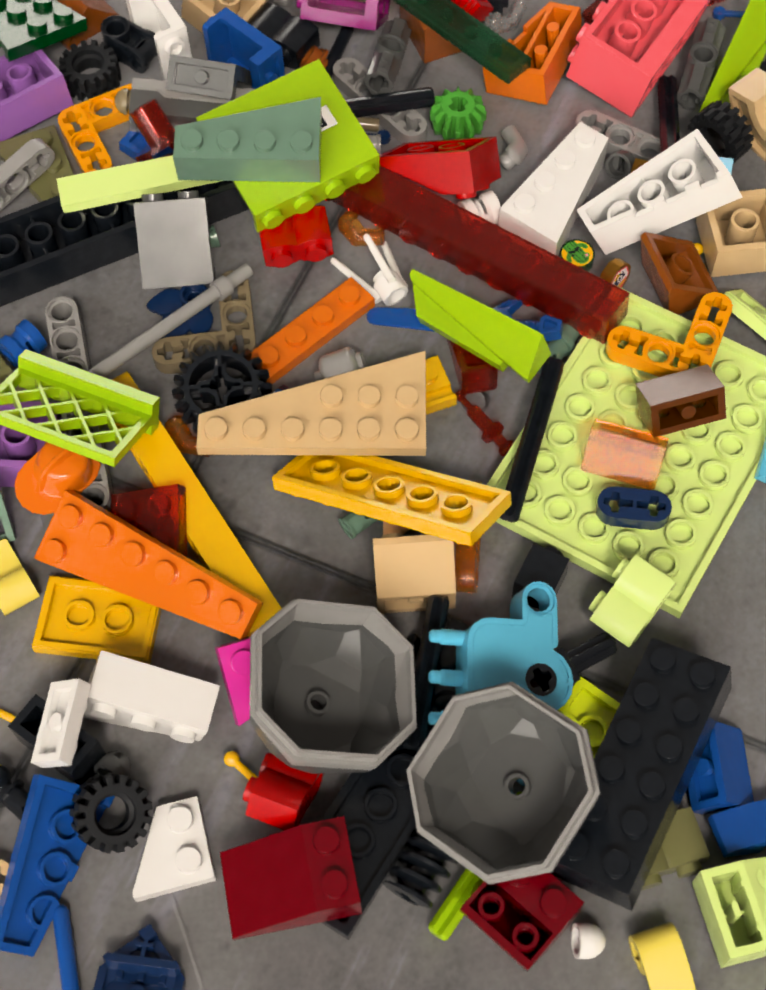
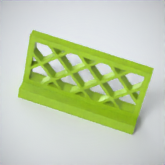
M27 349L18 356V368L0 384V405L13 404L15 409L0 410V425L112 467L119 463L144 433L152 435L159 425L160 397ZM19 385V387L27 390L16 391L15 388ZM47 398H51L60 402L49 404ZM40 400L42 404L22 408L20 402ZM84 410L95 415L83 416L81 411ZM74 412L75 418L56 420L54 415ZM47 416L48 422L33 423L27 420ZM115 423H120L128 427L118 429ZM107 424L109 430L91 433L88 427ZM81 428L83 434L68 436L61 431ZM115 441L117 445L112 451L96 446V444Z

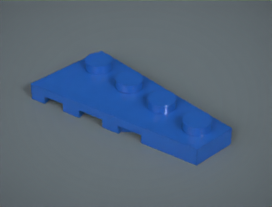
M40 774L33 775L0 897L1 951L34 957L54 917V911L60 905L58 901L67 883L72 882L79 868L77 864L87 844L78 837V832L73 830L71 823L74 822V818L69 816L70 808L75 806V802L71 801L74 794L79 795L82 791L79 788V784ZM115 796L107 797L99 803L96 810L98 822L105 809L110 808Z

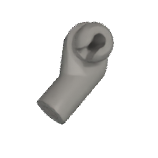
M514 125L506 127L501 133L507 147L505 148L506 152L499 156V161L506 170H511L515 165L519 166L528 154V147Z

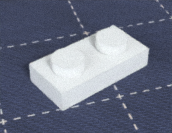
M79 678L51 682L30 763L42 768L72 765L78 746L77 741L83 716L87 709V700L91 688L90 683Z

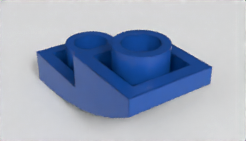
M766 799L733 807L712 814L708 818L723 857L756 854L766 847Z

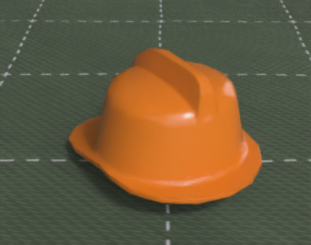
M46 442L17 473L14 485L16 497L22 507L32 513L41 515L55 513L65 490H74L80 494L92 484L98 476L100 462Z

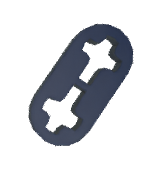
M608 487L599 494L596 515L600 521L610 526L657 530L664 527L668 522L672 505L668 496L656 490ZM611 500L617 501L618 512L611 511L609 506ZM649 504L656 505V510L659 511L657 516L650 515V511L647 509Z

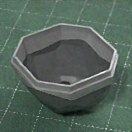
M293 599L251 635L250 723L268 750L291 768L311 774L369 772L377 768L417 729L413 646L373 606ZM311 700L318 701L321 704L322 710L313 708Z
M514 682L453 695L406 770L417 833L488 884L553 872L601 795L588 730ZM522 779L525 783V789L523 793L516 795L513 791V784L516 780Z

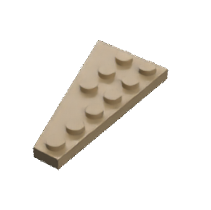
M426 350L201 413L198 415L197 453L198 455L426 456Z

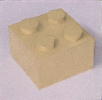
M766 188L740 191L742 198L697 216L696 225L711 277L766 271Z

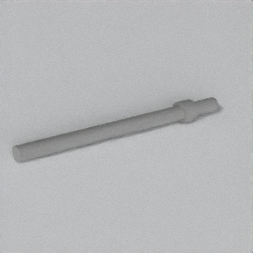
M245 263L226 277L223 275L219 276L209 283L210 288L89 369L88 372L106 377L216 300L223 301L233 294L235 287L253 276L251 267Z

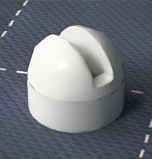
M574 923L571 929V947L575 959L595 958L605 948L606 938L604 932L597 925L591 923Z

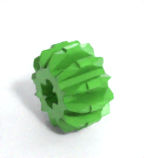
M459 86L454 92L444 89L442 96H435V103L432 106V110H430V121L435 135H442L444 140H450L451 138H473L474 135H481L483 124L486 120V110L482 97L474 96L472 89L462 92Z

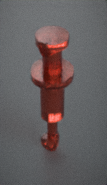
M465 390L457 391L455 393L457 401L466 407L467 416L483 432L481 439L485 443L494 442L499 447L498 453L505 457L514 442L512 440L507 441L501 434L504 426L500 422L493 423L478 405H472L465 398L467 395Z

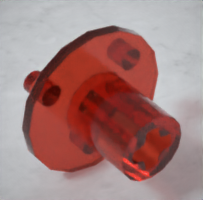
M156 98L144 103L130 113L131 118L148 143L147 147L134 156L137 162L153 159L152 155L168 146L172 150L174 149L175 129Z

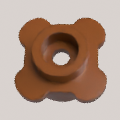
M313 45L306 52L299 66L303 67L319 59L325 68L329 61L326 58L329 50L319 49L316 45Z

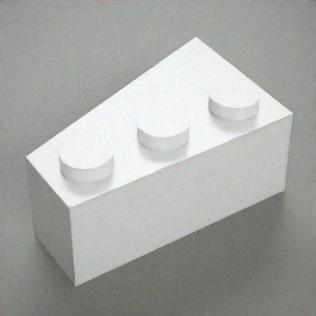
M101 650L88 683L91 684L87 700V709L83 718L170 735L174 740L193 743L194 740L201 741L208 732L220 685Z

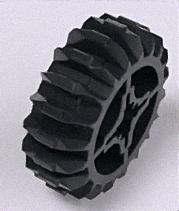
M218 341L216 351L210 352L209 347L204 344L202 346V356L199 357L197 353L191 351L189 357L192 364L181 362L179 365L183 374L174 375L173 378L174 383L179 386L172 390L173 398L179 400L174 406L178 413H184L181 418L185 425L193 423L192 428L196 434L198 415L205 411L200 409L193 400H202L203 403L213 404L219 409L239 401H245L246 397H249L248 400L272 392V384L265 382L270 377L268 370L260 369L262 367V360L259 357L251 359V350L248 348L238 354V346L234 342L230 345L229 350H224L223 343ZM227 368L242 372L250 381L243 382L242 378L237 379L229 376ZM214 369L212 377L208 380L199 381L198 385H196L204 374ZM222 378L225 387H227V394L223 395V404L217 393L219 392L218 388L221 387Z

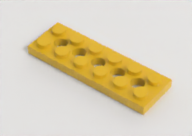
M298 455L272 476L274 490L468 546H472L512 505L511 491L378 456Z

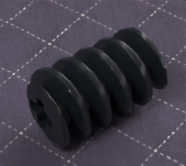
M417 833L419 837L411 836L407 841V846L411 852L402 851L398 856V860L403 867L393 866L389 871L390 877L394 882L383 881L382 883L391 892L416 906L432 908L434 904L425 895L427 890L441 893L442 888L434 878L440 876L448 879L451 874L443 863L448 861L458 864V862Z

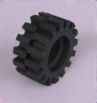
M86 40L80 41V47H77L75 43L70 46L71 52L66 49L64 50L63 57L59 59V70L64 75L71 97L74 98L77 95L78 100L83 102L85 97L91 99L114 90L113 87L119 88L121 72L117 56L112 47L108 48L104 42L98 46L97 40H91V45H87ZM99 68L98 71L92 74H81L86 69Z
M718 100L710 103L690 120L691 123L688 125V130L693 132L698 128L717 156L733 158L734 164L751 149L754 135L748 134L752 131L751 125H745L744 122L748 119L745 115L742 117L738 115L740 110L736 106L730 109L731 103L725 102L722 104V101Z
M109 772L103 776L98 774L92 776V781L89 783L83 782L79 786L82 791L79 795L74 794L71 800L75 802L74 808H70L69 815L74 818V822L71 823L72 828L78 832V837L94 849L104 853H111V851L117 853L125 852L124 847L129 846L133 848L138 844L136 839L139 836L144 838L148 832L144 830L146 823L151 824L152 816L148 815V810L153 809L152 802L146 799V796L149 794L146 789L139 786V782L121 774ZM110 796H118L126 806L125 818L117 827L105 829L97 821V807L103 799Z

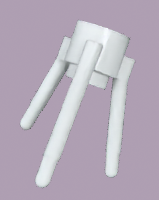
M368 233L363 236L381 269L373 278L374 288L335 257L331 258V264L348 278L352 277L375 298V304L383 301L387 306L394 305L401 301L408 293V285L403 279L385 240L381 242V247L388 265Z

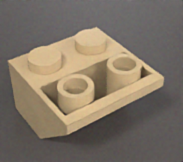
M390 533L381 538H373L377 610L381 614L426 611L428 598L433 595L447 598L449 600V609L455 608L454 541L423 533L415 536Z

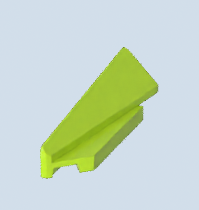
M766 0L749 1L699 112L710 103L721 100L722 104L725 102L730 103L729 87L754 69L760 68L761 63L766 57Z
M414 269L410 271L409 275L413 283L416 316L420 323L493 367L504 372L509 366L529 383L551 355L546 340L540 332Z

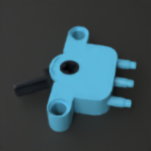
M541 581L532 582L511 599L510 619L488 617L478 620L466 630H430V642L456 646V670H431L428 674V680L430 683L440 684L441 686H456V695L514 682L558 710L566 704L572 695L573 683L581 680L578 674L615 654L617 651L616 641L607 632H603L565 652L563 647L555 651L554 648L558 646L556 593L547 583ZM527 596L533 597L538 602L539 612L530 608ZM536 679L539 686L533 688L530 681ZM443 710L440 712L431 711L428 714V723L435 725ZM522 779L516 780L522 786H525V783Z

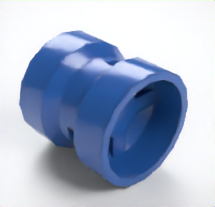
M23 319L15 326V331L11 335H4L0 338V352L16 368H18V356L25 349L40 354L48 347L43 335L26 319Z

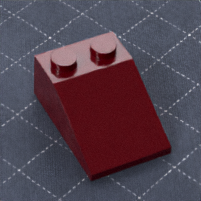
M344 816L298 825L220 852L233 940L362 914Z

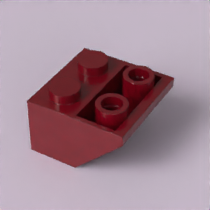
M545 873L496 884H488L484 881L460 908V912L528 972L578 916L585 902L554 875Z

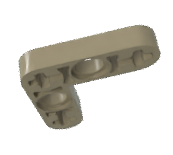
M235 270L225 272L222 275L226 277ZM247 279L238 285L239 299L232 300L230 295L223 301L219 300L222 331L173 336L158 340L152 347V356L156 368L165 374L182 373L179 367L181 362L192 364L190 358H185L184 349H188L189 354L191 351L195 353L200 346L205 344L213 347L214 351H216V344L220 341L223 343L224 350H229L233 342L237 344L236 335H242L244 349L248 348L252 353L257 348L249 280ZM233 312H243L247 315L245 320L240 323H232L228 320L229 315ZM172 351V359L165 360L166 352Z

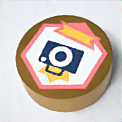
M620 258L611 260L600 275L599 288L608 294L611 293L615 285L622 288L631 271L630 264Z

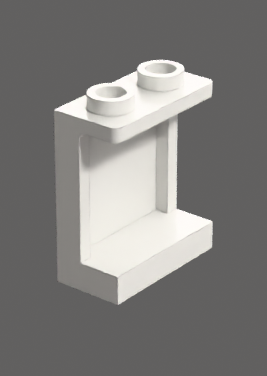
M126 0L130 21L155 33L154 40L162 78L164 81H167L170 55L192 58L186 25L169 0Z

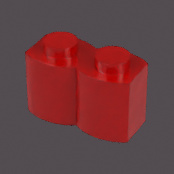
M315 205L306 213H297L285 219L276 228H266L259 232L265 265L268 267L285 268L299 260L318 262L334 254L325 206Z
M267 752L261 763L259 776L257 778L251 776L245 787L243 801L248 802L245 815L282 830L298 826L322 785L324 773L311 774L291 768L272 753Z

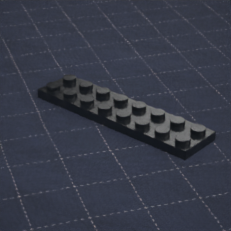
M452 618L445 629L466 630L469 626ZM442 645L438 671L441 669L456 670V646ZM435 684L431 706L432 712L444 711L453 695H456V686ZM429 723L426 738L434 727V725H430ZM402 743L377 768L369 772L351 773L321 819L345 817L362 914L321 923L349 940L383 885L382 882L389 876L390 869L397 863L399 854L407 847L408 839L416 832V822L406 770L418 751L405 749Z

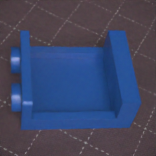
M227 7L215 16L210 17L203 24L202 28L208 60L236 64L250 70L254 89L285 75L282 47Z

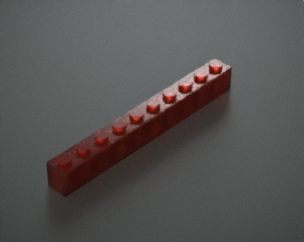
M379 166V173L369 182L355 184L347 188L340 196L333 199H325L344 207L352 215H359L369 220L377 228L388 230L401 237L407 244L416 245L428 251L434 258L447 261L458 267L464 274L473 275L485 281L493 289L502 290L518 300H522L523 305L532 306L548 316L562 320L564 324L572 326L586 338H593L605 344L609 332L618 327L627 315L629 292Z

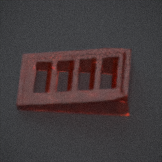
M447 339L462 393L471 394L495 390L497 388L498 369Z

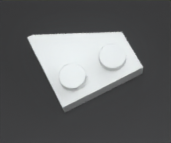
M197 796L156 807L132 892L136 902L216 881L201 806Z

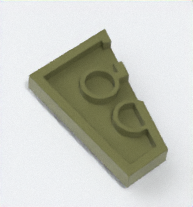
M55 125L0 142V160L4 162L25 143L34 138H41L54 150L55 159L52 165L28 186L31 194L39 202L59 195L57 178L74 175Z

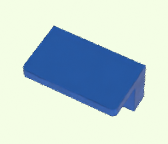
M716 722L688 785L690 803L694 813L705 814L727 807H737L754 802L741 729Z

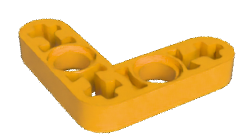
M132 83L68 107L58 115V124L62 136L82 173L96 171L92 165V162L96 160L100 169L113 167L111 158L97 133L129 121V109L127 115L122 114L117 110L114 101L116 94L121 89L128 88L131 90ZM101 108H111L113 110L105 116L96 114ZM76 122V124L80 127V131H77L75 133V129L71 123ZM85 142L95 144L92 149L87 151L78 149Z
M711 292L704 295L700 300L684 345L628 326L615 327L608 334L605 347L606 354L616 363L659 377L687 370L691 363L698 365V367L708 364L711 368L732 312V302L726 295L719 292ZM712 307H717L719 311L714 323L707 321ZM698 333H707L713 338L714 342L710 345H702L695 340L694 336ZM621 340L628 342L624 349L617 347ZM639 345L643 346L641 356L636 354ZM652 350H660L667 355L668 359L660 363L654 362L648 357V353ZM675 357L679 358L676 367L672 366Z

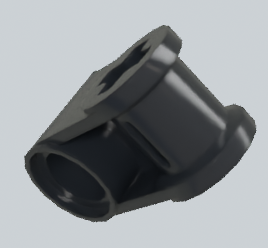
M119 15L109 16L101 23L103 42L107 44L108 48H113L117 60L129 66L135 72L144 73L148 69V63L155 55L158 56L154 40L155 33Z

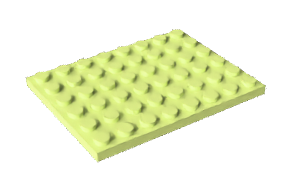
M615 285L564 364L563 373L519 520L517 522H509L498 518L496 522L542 547L550 546L559 550L564 557L570 559L569 561L612 584H615L616 580L611 576L619 563L624 558L631 561L635 554L676 581V586L660 609L680 619L757 481L754 477L766 438V356L723 336L711 369L725 387L726 418L653 438L638 413L636 383L658 378L659 376L611 360L605 351L609 332L615 327L628 326L684 345L692 321ZM698 333L694 336L695 340L702 345H710L714 342L713 338L707 333ZM621 340L617 347L624 349L628 342ZM639 345L637 355L641 356L643 346ZM652 350L648 353V357L654 362L660 363L668 359L667 355L660 350ZM674 358L672 366H677L679 358ZM691 363L689 369L698 367V365ZM524 428L487 483L488 486L506 489ZM608 487L656 490L668 496L672 509L668 522L664 527L657 530L610 526L600 521L596 515L599 494ZM611 500L609 503L611 511L618 512L617 501ZM649 504L647 509H649L650 515L657 516L659 511L656 510V505Z

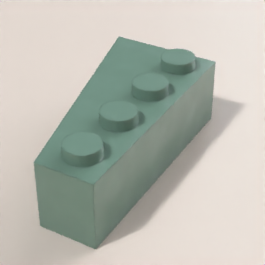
M321 97L175 126L173 160L178 180L320 182L322 142Z

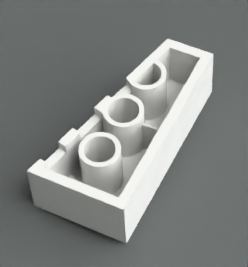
M580 122L500 207L498 234L554 268L559 253L570 235V230L575 220L579 217L577 209L583 206L604 166L609 138Z
M697 128L578 208L577 212L602 251L607 255L640 241L644 232L657 234L740 199L742 195L728 169Z

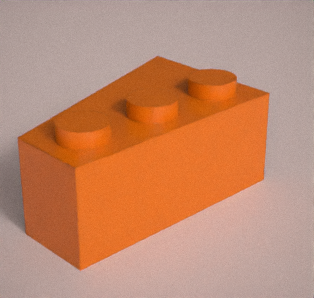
M549 2L523 25L524 31L514 40L509 38L503 44V50L495 58L488 57L482 63L486 93L547 105L569 64L567 61L569 54L575 45L579 44L575 39L582 28L581 8L556 2Z

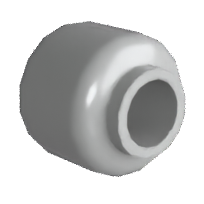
M344 347L320 357L319 370L314 372V377L318 381L365 368L368 365L361 351L355 352L351 347Z

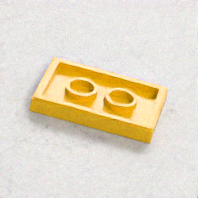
M49 575L31 648L35 653L96 660L101 650L150 664L162 609L86 579Z

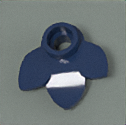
M204 285L183 286L180 290L165 289L155 295L147 303L146 307L149 311L163 316V320L208 288ZM212 304L162 338L186 335L189 331L192 334L208 332L212 327L214 319L210 311Z

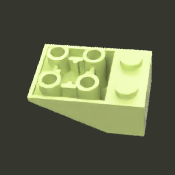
M766 857L745 859L701 870L692 881V885L720 968L766 957Z

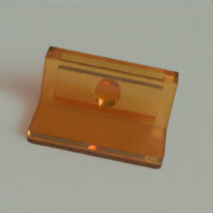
M595 418L586 445L581 470L653 490L656 487L669 438L662 436L653 438L651 433Z

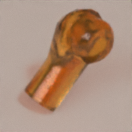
M347 211L339 218V230L351 245L368 246L363 237L366 233L371 236L376 246L384 245L385 232L383 228L365 229L357 219L358 214L353 211Z
M174 415L166 421L165 429L181 453L210 457V455H198L196 449L197 437L192 435L186 423L182 421L181 415Z

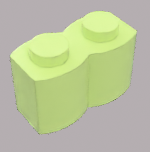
M636 554L631 561L624 558L619 563L611 576L616 580L613 587L608 593L601 590L588 608V610L593 612L589 620L629 649L632 648L676 586V581Z

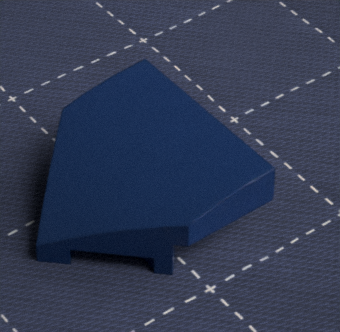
M149 924L138 931L139 936L114 953L107 952L102 956L104 964L99 966L93 990H185L186 981L181 973L180 965L176 960L174 961L159 940L156 931Z

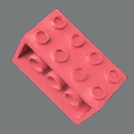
M609 0L608 3L602 1L592 16L594 20L590 25L586 22L575 39L579 44L575 45L567 58L571 65L566 77L632 118L657 84L659 78L665 73L693 34L710 0Z

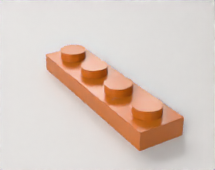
M350 277L254 349L251 353V359L259 357L262 360V367L260 369H267L270 377L265 382L274 384L375 306V298Z

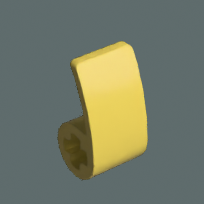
M2 539L0 541V609L6 616L40 597L8 540Z
M668 922L629 935V945L634 961L640 973L646 975L650 990H696L682 941L673 923Z

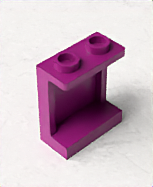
M297 0L296 5L297 8L301 9L300 19L376 31L388 20L390 0H366V2L356 0Z

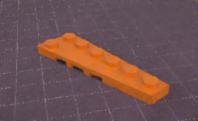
M74 490L64 491L34 556L38 561L238 639L247 638L264 603Z

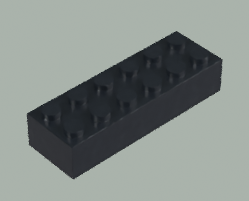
M651 638L594 757L601 795L555 869L551 872L552 875L630 911L633 910L731 691V666Z

